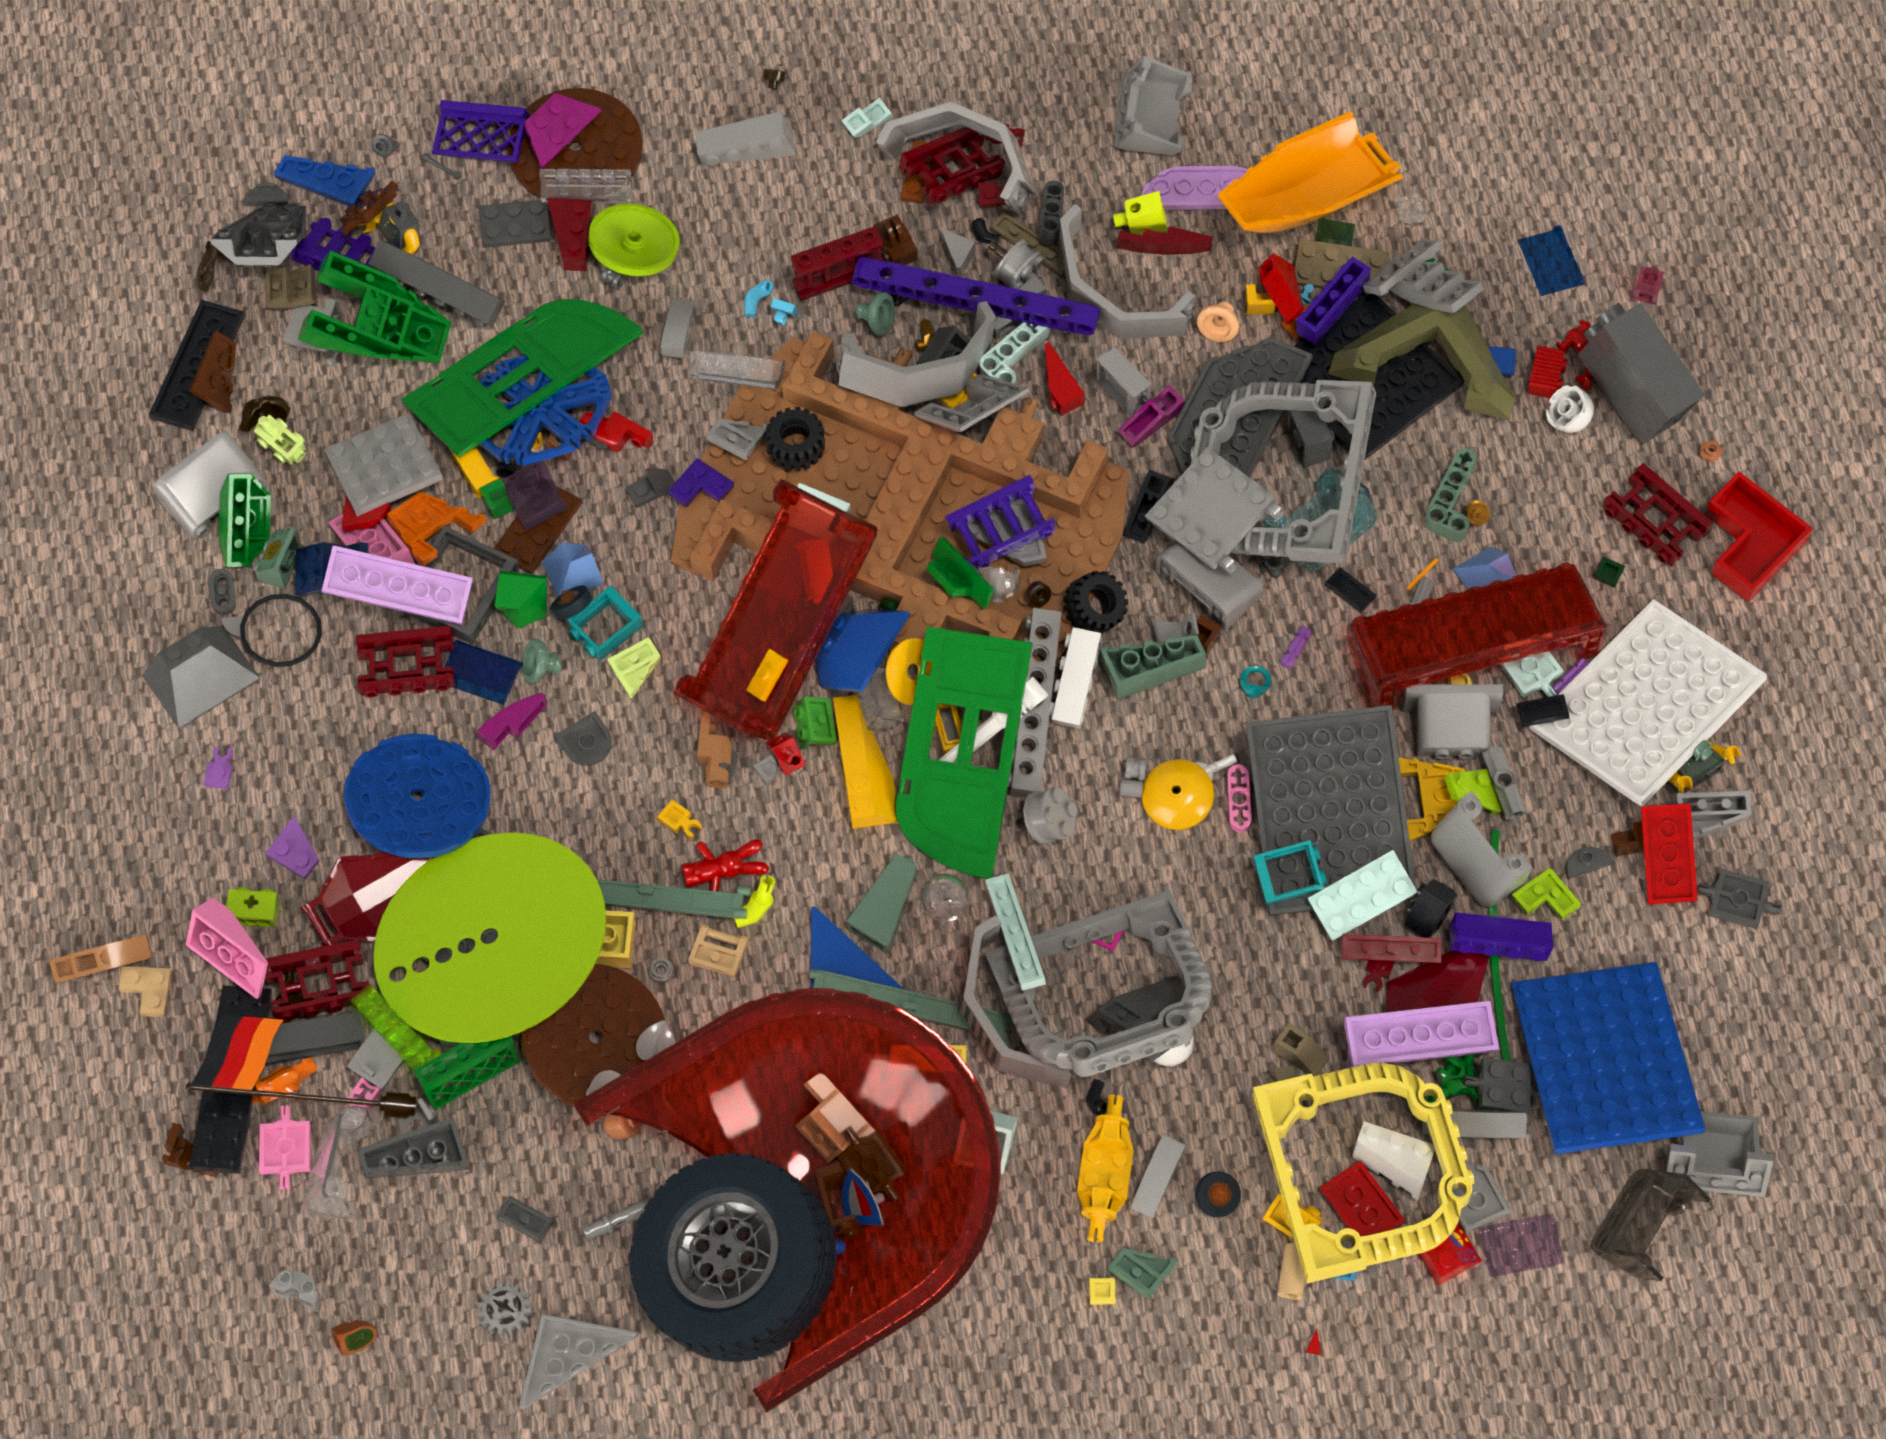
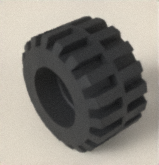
M789 407L785 408L783 413L781 410L776 413L777 417L772 416L770 424H767L766 427L767 451L773 463L777 461V466L780 468L785 466L787 471L795 468L796 472L801 471L803 467L805 470L809 469L811 463L813 465L817 464L818 458H822L823 450H825L824 428L821 420H818L815 413L810 415V410L806 408L804 411H801L800 407H795V410H790ZM791 434H802L807 437L806 441L798 445H791L783 441Z
M1093 571L1073 581L1070 584L1071 586L1065 591L1067 595L1063 597V602L1066 603L1063 606V610L1068 613L1066 616L1067 620H1072V626L1075 628L1079 627L1080 629L1103 633L1118 625L1124 619L1123 615L1127 614L1128 609L1125 606L1129 604L1128 599H1125V595H1127L1126 589L1122 590L1121 588L1123 585L1121 581L1116 582V577L1114 575L1108 576V572L1105 571L1100 573L1099 571ZM1090 592L1097 595L1101 600L1102 614L1096 612L1089 603Z

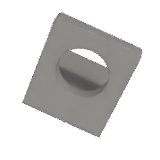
M1192 612L1180 623L1160 620L1153 622L1157 642L1166 641L1168 638L1199 634L1196 615ZM1189 622H1191L1192 629L1190 634L1188 635L1187 625Z
M422 1098L417 1100L421 1110L416 1112L414 1117L409 1116L408 1119L406 1118L400 1122L405 1133L411 1132L409 1124L413 1120L422 1121L423 1127L436 1123L434 1119L438 1116L431 1104L426 1106Z

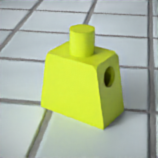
M1159 191L1128 199L1124 202L1126 212L1113 214L1115 227L1128 225L1130 232L1133 234H1143L1144 228L1158 232L1168 230L1165 210Z

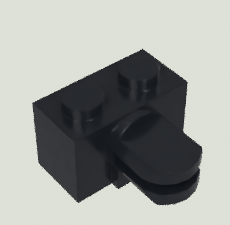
M1434 878L1427 885L1423 883L1415 894L1418 899L1416 902L1413 901L1406 911V914L1409 916L1404 924L1421 936L1431 938L1440 929L1458 894Z

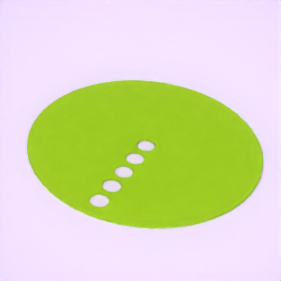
M497 833L472 838L458 849L447 854L435 856L434 859H430L407 878L389 902L380 921L374 944V970L380 991L389 1007L401 1020L415 1030L436 1039L457 1043H480L507 1038L521 1033L544 1021L563 1007L576 994L593 970L599 957L606 931V908L602 890L589 866L572 850L556 841L526 833ZM487 929H495L498 932L497 939L490 944L483 943L481 941L482 933ZM463 939H473L475 947L472 951L461 953L458 950V945ZM442 948H450L452 950L450 960L444 963L437 962L435 959L436 953ZM420 957L428 958L429 967L425 971L415 972L412 965L416 959ZM396 967H404L407 971L405 978L399 982L391 981V971Z

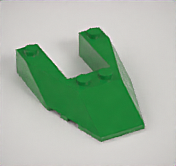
M330 250L321 262L316 281L362 299L354 326L312 309L303 320L298 340L321 349L366 357L439 363L451 322L429 304L426 306L416 298L417 295L410 289L408 291L397 283L395 277Z

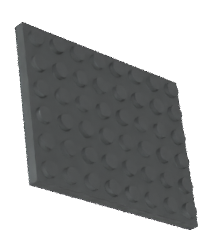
M1392 705L1246 722L1262 853L1311 840L1312 846L1317 845L1320 859L1316 861L1318 868L1323 869L1327 883L1323 884L1325 889L1393 850L1415 886ZM1306 851L1266 862L1275 895L1315 884ZM1318 892L1269 905L1270 916L1314 911L1308 898ZM1414 895L1408 899H1416L1417 897Z

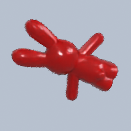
M759 839L751 840L736 851H725L717 858H715L704 842H698L696 848L705 860L681 864L687 889L710 882L709 891L719 892L721 877L732 879L740 874H766L769 871V866L766 863L743 862V859L761 850L763 846L762 841Z

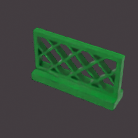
M509 1036L480 1043H461L413 1070L434 1111L520 1063L512 1037ZM491 1057H496L493 1062H489ZM505 1057H512L506 1060L505 1062H502ZM470 1069H474L471 1075H466ZM483 1070H487V1072L480 1075ZM447 1082H452L450 1087H445ZM461 1082H466L464 1085L459 1087ZM440 1094H444L443 1097L436 1100Z

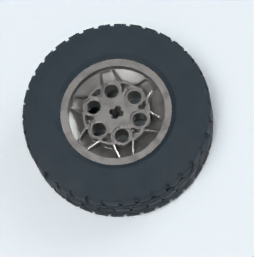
M726 1153L724 1155L708 1156L709 1159L702 1158L693 1162V1165L688 1164L678 1170V1174L674 1173L665 1181L666 1184L664 1186L661 1185L655 1191L653 1199L650 1198L644 1207V1213H641L638 1219V1228L634 1230L632 1238L634 1243L630 1249V1259H632V1262H630V1274L633 1276L631 1280L634 1291L637 1293V1299L648 1318L661 1332L696 1354L713 1360L728 1362L756 1360L758 1356L763 1358L774 1354L773 1351H780L788 1346V1342H794L802 1335L801 1332L803 1330L806 1331L814 1322L812 1319L819 1315L823 1308V1302L827 1301L830 1293L829 1287L833 1285L835 1277L833 1270H836L837 1257L834 1255V1253H837L836 1240L833 1238L835 1235L832 1224L829 1222L830 1219L817 1197L803 1183L775 1163L747 1154ZM728 1226L726 1233L721 1235L722 1229ZM750 1232V1237L744 1241V1236ZM710 1244L709 1249L703 1253L704 1247ZM755 1256L753 1263L748 1265L749 1259ZM713 1268V1273L707 1277L708 1271ZM736 1274L735 1280L729 1283L731 1276Z

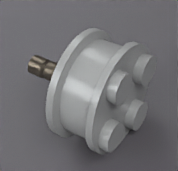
M1025 239L1016 243L1008 252L995 241H991L988 248L1002 259L994 272L993 279L997 282L1002 281L1008 287L1019 289L1035 275L1037 276L1036 270L1045 261L1043 253L1033 251L1028 247L1029 243Z
M1051 787L1044 792L1035 791L1027 796L1023 808L1024 817L1017 818L1016 825L1019 828L1026 826L1033 839L1041 844L1051 843L1055 839L1064 840L1069 838L1074 831L1077 808L1071 802L1066 792L1059 787Z

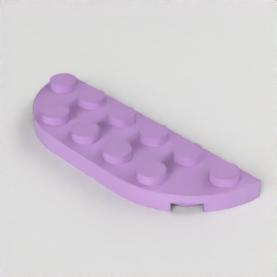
M1178 166L1169 168L1158 173L1157 177L1150 183H1147L1141 196L1159 191L1164 210L1227 209L1218 198V193L1236 178L1240 179L1246 174L1247 168L1238 166Z

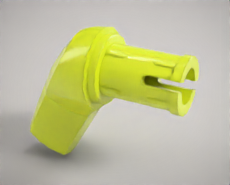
M766 875L760 878L758 889L752 893L748 904L742 907V909H747V918L735 919L737 928L757 923L771 907L774 900L771 894L776 883L772 876L768 875L766 883Z

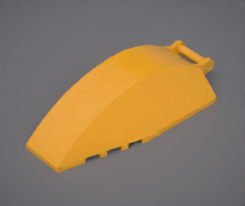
M1349 111L1275 146L1274 151L1268 156L1264 155L1257 165L1247 169L1246 174L1240 179L1236 178L1219 192L1218 198L1243 230L1272 233L1293 229L1319 220L1352 202L1403 179L1404 176L1402 173H1396L1401 167L1400 164L1392 160L1377 141L1378 137L1374 132L1363 137L1359 135L1353 112Z

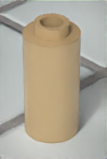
M1292 1240L1284 1248L1277 1295L1282 1298L1301 1300L1303 1298L1305 1276L1295 1242Z

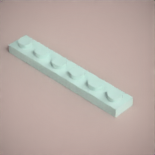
M1009 873L985 879L994 911L1001 922L1000 928L1021 990L1046 985L1045 977Z

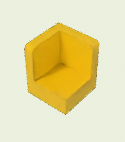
M1255 284L1246 285L1247 315L1274 314L1275 304L1268 293L1256 294Z

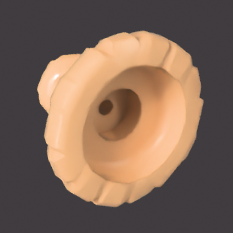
M1225 301L1218 303V305H1209L1200 311L1196 323L1199 331L1205 338L1217 343H1225L1235 338L1239 331V321L1233 313V306Z

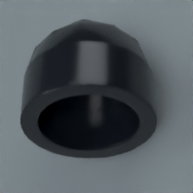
M503 459V463L499 462L496 473L501 478L511 479L515 475L516 465L512 460H510L509 464H506Z

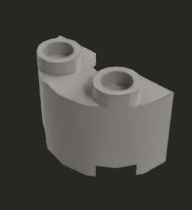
M284 1270L270 1283L269 1288L274 1295L290 1300L293 1296H299L298 1298L302 1300L304 1307L319 1312L321 1306L320 1293L311 1277L305 1273Z

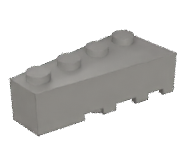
M781 111L695 132L697 154L703 165L713 166L720 163L796 155L793 131Z

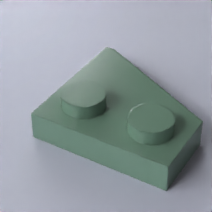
M1123 1248L1108 1266V1271L1149 1300L1177 1265L1178 1260L1175 1258H1170V1260L1155 1257V1254L1139 1253L1136 1250Z

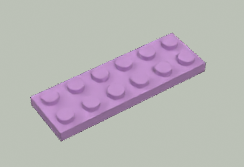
M333 545L322 593L462 625L473 578Z
M1491 1001L1352 1016L1343 1019L1351 1067L1366 1063L1385 1062L1393 1064L1497 1052L1499 1050Z

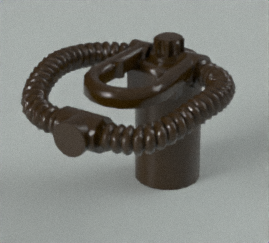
M207 241L205 245L206 252L199 264L196 275L198 288L205 292L209 290L214 278V266L217 258L234 264L214 247L211 241Z

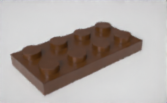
M542 479L494 549L517 559L519 568L533 575L583 503L582 499Z

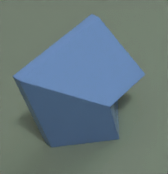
M561 543L542 562L557 597L576 586L584 585L590 590L603 584L593 554L586 545Z
M1493 546L1452 569L1479 605L1519 582L1508 553Z

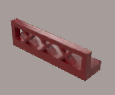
M1342 934L1341 960L1441 964L1442 938Z

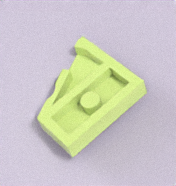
M648 637L608 658L607 661L631 699L660 662L661 656Z

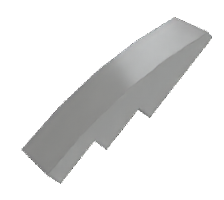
M1457 1108L1452 1109L1453 1113L1450 1114L1452 1123L1456 1122L1458 1125L1460 1137L1526 1138L1525 1111L1500 1112L1499 1110ZM1422 1121V1134L1430 1135L1427 1122Z

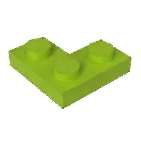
M1551 868L1545 870L1511 896L1512 900L1526 916L1546 903L1562 921L1581 906L1579 900Z

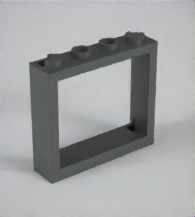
M446 526L442 528L438 536H434L432 541V547L438 550L437 558L424 566L434 569L448 545L451 544L502 568L500 571L518 573L520 570L517 559ZM499 573L465 628L451 622L408 612L404 613L434 627L451 626L455 637L473 645L496 608L495 599Z

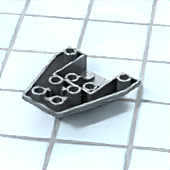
M275 203L265 204L218 230L210 239L211 244L235 265H280L305 236L306 206H298L296 203H289L285 206H276Z
M1174 976L1116 996L1087 1017V1021L1104 1032L1111 1026L1124 1031L1157 1020L1159 1013L1165 1007L1182 1000L1185 986L1181 978ZM1170 1049L1144 1057V1059L1152 1063Z

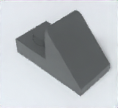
M647 468L645 469L646 478L626 486V491L636 508L668 494V490L675 483L668 469Z

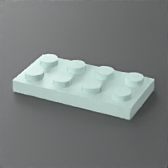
M1392 850L1308 898V901L1333 942L1340 938L1342 934L1349 933L1414 896L1417 890Z

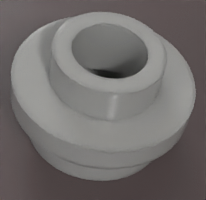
M664 958L654 960L649 966L650 977L660 983L668 981L674 972L672 963ZM663 967L666 971L664 974H658L657 969Z

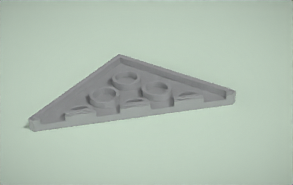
M541 1314L518 1407L519 1410L529 1407L635 1339L638 1333L621 1328Z

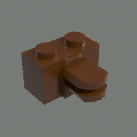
M898 214L873 225V227L877 228L883 241V248H881L883 251L881 252L883 261L907 265L918 260V250Z

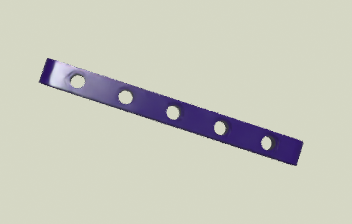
M865 257L857 260L851 280L853 284L861 288L887 292L896 296L977 312L978 303L987 301L996 317L1083 335H1093L1095 333L1100 315V310L1097 307ZM1022 304V305H1024V306H1023V307H1017L1016 305Z

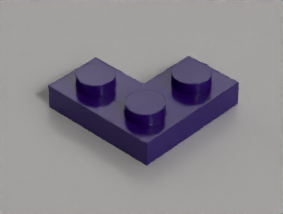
M696 458L668 490V494L686 507L691 504L701 491L720 502L732 490L734 482L699 458Z

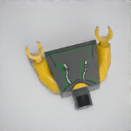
M390 202L370 222L359 225H366V229L362 233L374 231L376 223H378V228L390 244L412 255L419 249L420 224L406 202Z
M1707 741L1709 744H1713L1711 750L1714 753L1705 762L1701 759L1695 761L1696 758L1692 755L1668 781L1678 788L1679 793H1687L1722 771L1725 760H1728V763L1732 765L1735 763V756L1741 758L1739 748L1735 745L1726 748Z

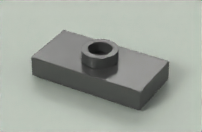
M511 1196L497 1216L499 1221L539 1243L542 1242L554 1223L553 1219Z

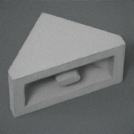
M944 230L942 231V243L955 275L962 277L975 254V241Z

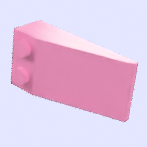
M343 514L328 522L343 545L347 546L358 542L368 543L369 554L415 564L407 546L384 518L378 521V525L374 527L346 532L342 528V523L336 526V524L343 520Z
M212 897L192 910L186 946L254 998L259 999L263 989L268 962L232 911Z

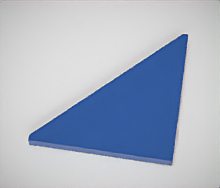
M812 907L811 969H819L904 989L816 907ZM811 979V992L815 979Z

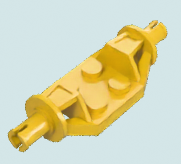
M1115 1094L1108 1095L1106 1114L1096 1116L1095 1126L1084 1142L1077 1195L1083 1208L1081 1214L1085 1218L1090 1219L1087 1240L1094 1242L1095 1232H1097L1096 1243H1101L1104 1240L1105 1222L1114 1221L1118 1211L1127 1201L1134 1153L1128 1131L1130 1122L1121 1117L1124 1097L1117 1095L1116 1105H1114ZM1090 1197H1092V1206H1090ZM1112 1200L1110 1209H1108L1109 1202Z

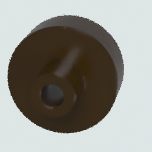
M764 69L763 78L769 79L768 88L777 89L778 80L785 81L786 71Z
M1035 581L1028 586L1026 598L1035 606H1043L1051 598V589L1044 582Z

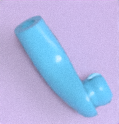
M761 281L745 295L744 316L746 318L756 317L758 302L773 291L774 285L772 281Z

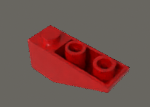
M1273 253L1258 267L1262 284L1285 322L1289 324L1304 310L1294 265Z

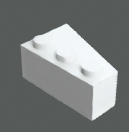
M1364 1121L1352 1158L1358 1162L1361 1160L1364 1166L1376 1174H1383L1392 1180L1394 1186L1397 1188L1401 1186L1412 1194V1198L1418 1201L1435 1148L1434 1144Z

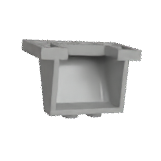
M1503 684L1406 685L1402 711L1403 713H1415L1417 756H1435L1439 760L1447 759L1449 756H1459L1460 759L1464 760L1471 759L1473 756H1481L1482 752L1490 748V712H1499L1503 697Z
M1701 1112L1705 1132L1680 1136L1679 1144L1670 1145L1664 1174V1187L1765 1197L1773 1165V1154L1760 1153L1758 1117Z

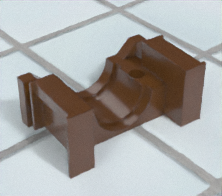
M172 1123L167 1142L164 1144L166 1151L171 1154L170 1156L163 1154L162 1160L165 1165L190 1171L187 1163L190 1162L193 1143L183 1138L184 1130L182 1125ZM192 1170V1172L216 1178L218 1172Z

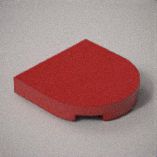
M346 496L342 520L344 532L367 529L378 525V521L385 516L387 518V513L391 511V503L388 502L357 517Z

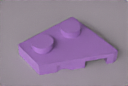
M294 817L265 853L267 857L304 880L307 879L320 862Z

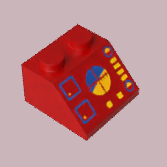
M1459 1222L1452 1234L1443 1243L1429 1251L1419 1253L1438 1285L1482 1262Z

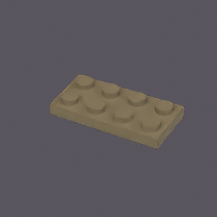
M1300 239L1295 264L1298 285L1312 284L1313 287L1324 289L1328 281L1337 275L1340 267L1346 264L1352 256L1371 268L1370 279H1372L1389 262L1390 252Z

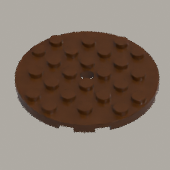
M569 88L555 91L530 104L526 110L531 116L554 93L602 110L543 169L538 165V158L531 147V140L525 131L518 163H510L517 180L532 195L542 199L592 200V204L613 196L629 183L641 162L643 139L638 121L625 104L609 94L587 88ZM513 125L510 137L518 132L519 125ZM512 143L508 145L509 156H513L514 146ZM572 143H579L582 145V147L577 151H573L569 148L572 145Z
M595 964L584 984L563 1007L539 1024L521 1032L523 1056L526 1058L532 1071L531 1074L538 1084L554 1095L558 1101L585 1111H609L597 1107L586 1096V1091L593 1078L602 1071L613 1070L624 1078L625 1085H627L639 1076L648 1061L638 1057L636 1042L648 1027L665 1020L653 994L638 979L618 968ZM595 1030L599 1033L600 1038H602L600 1043L590 1041L589 1032ZM642 1078L630 1089H627L630 1096L629 1103L643 1095L653 1083Z

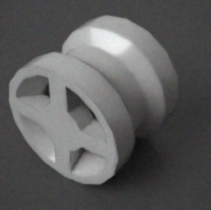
M1127 756L1125 779L1131 780L1136 778L1144 782L1147 758L1137 760Z

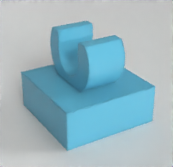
M773 298L771 307L774 311H777L774 318L776 323L785 325L788 315L796 317L799 309L794 304Z

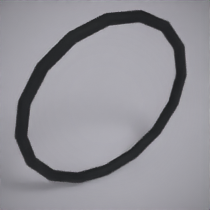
M289 594L269 595L257 600L245 612L240 624L241 641L247 652L261 663L274 667L292 666L306 660L317 649L322 636L321 620L314 607L302 598ZM271 599H289L301 603L311 611L316 620L317 636L313 646L303 656L292 661L274 662L260 657L250 648L245 637V624L249 614L258 605Z

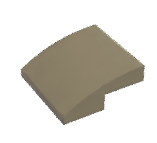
M311 264L292 271L287 266H283L266 272V306L268 308H295L315 303V269Z

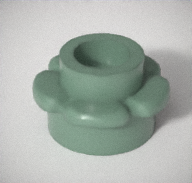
M1706 740L1700 743L1693 752V756L1696 758L1695 761L1701 759L1705 762L1714 753L1711 750L1713 744H1709Z

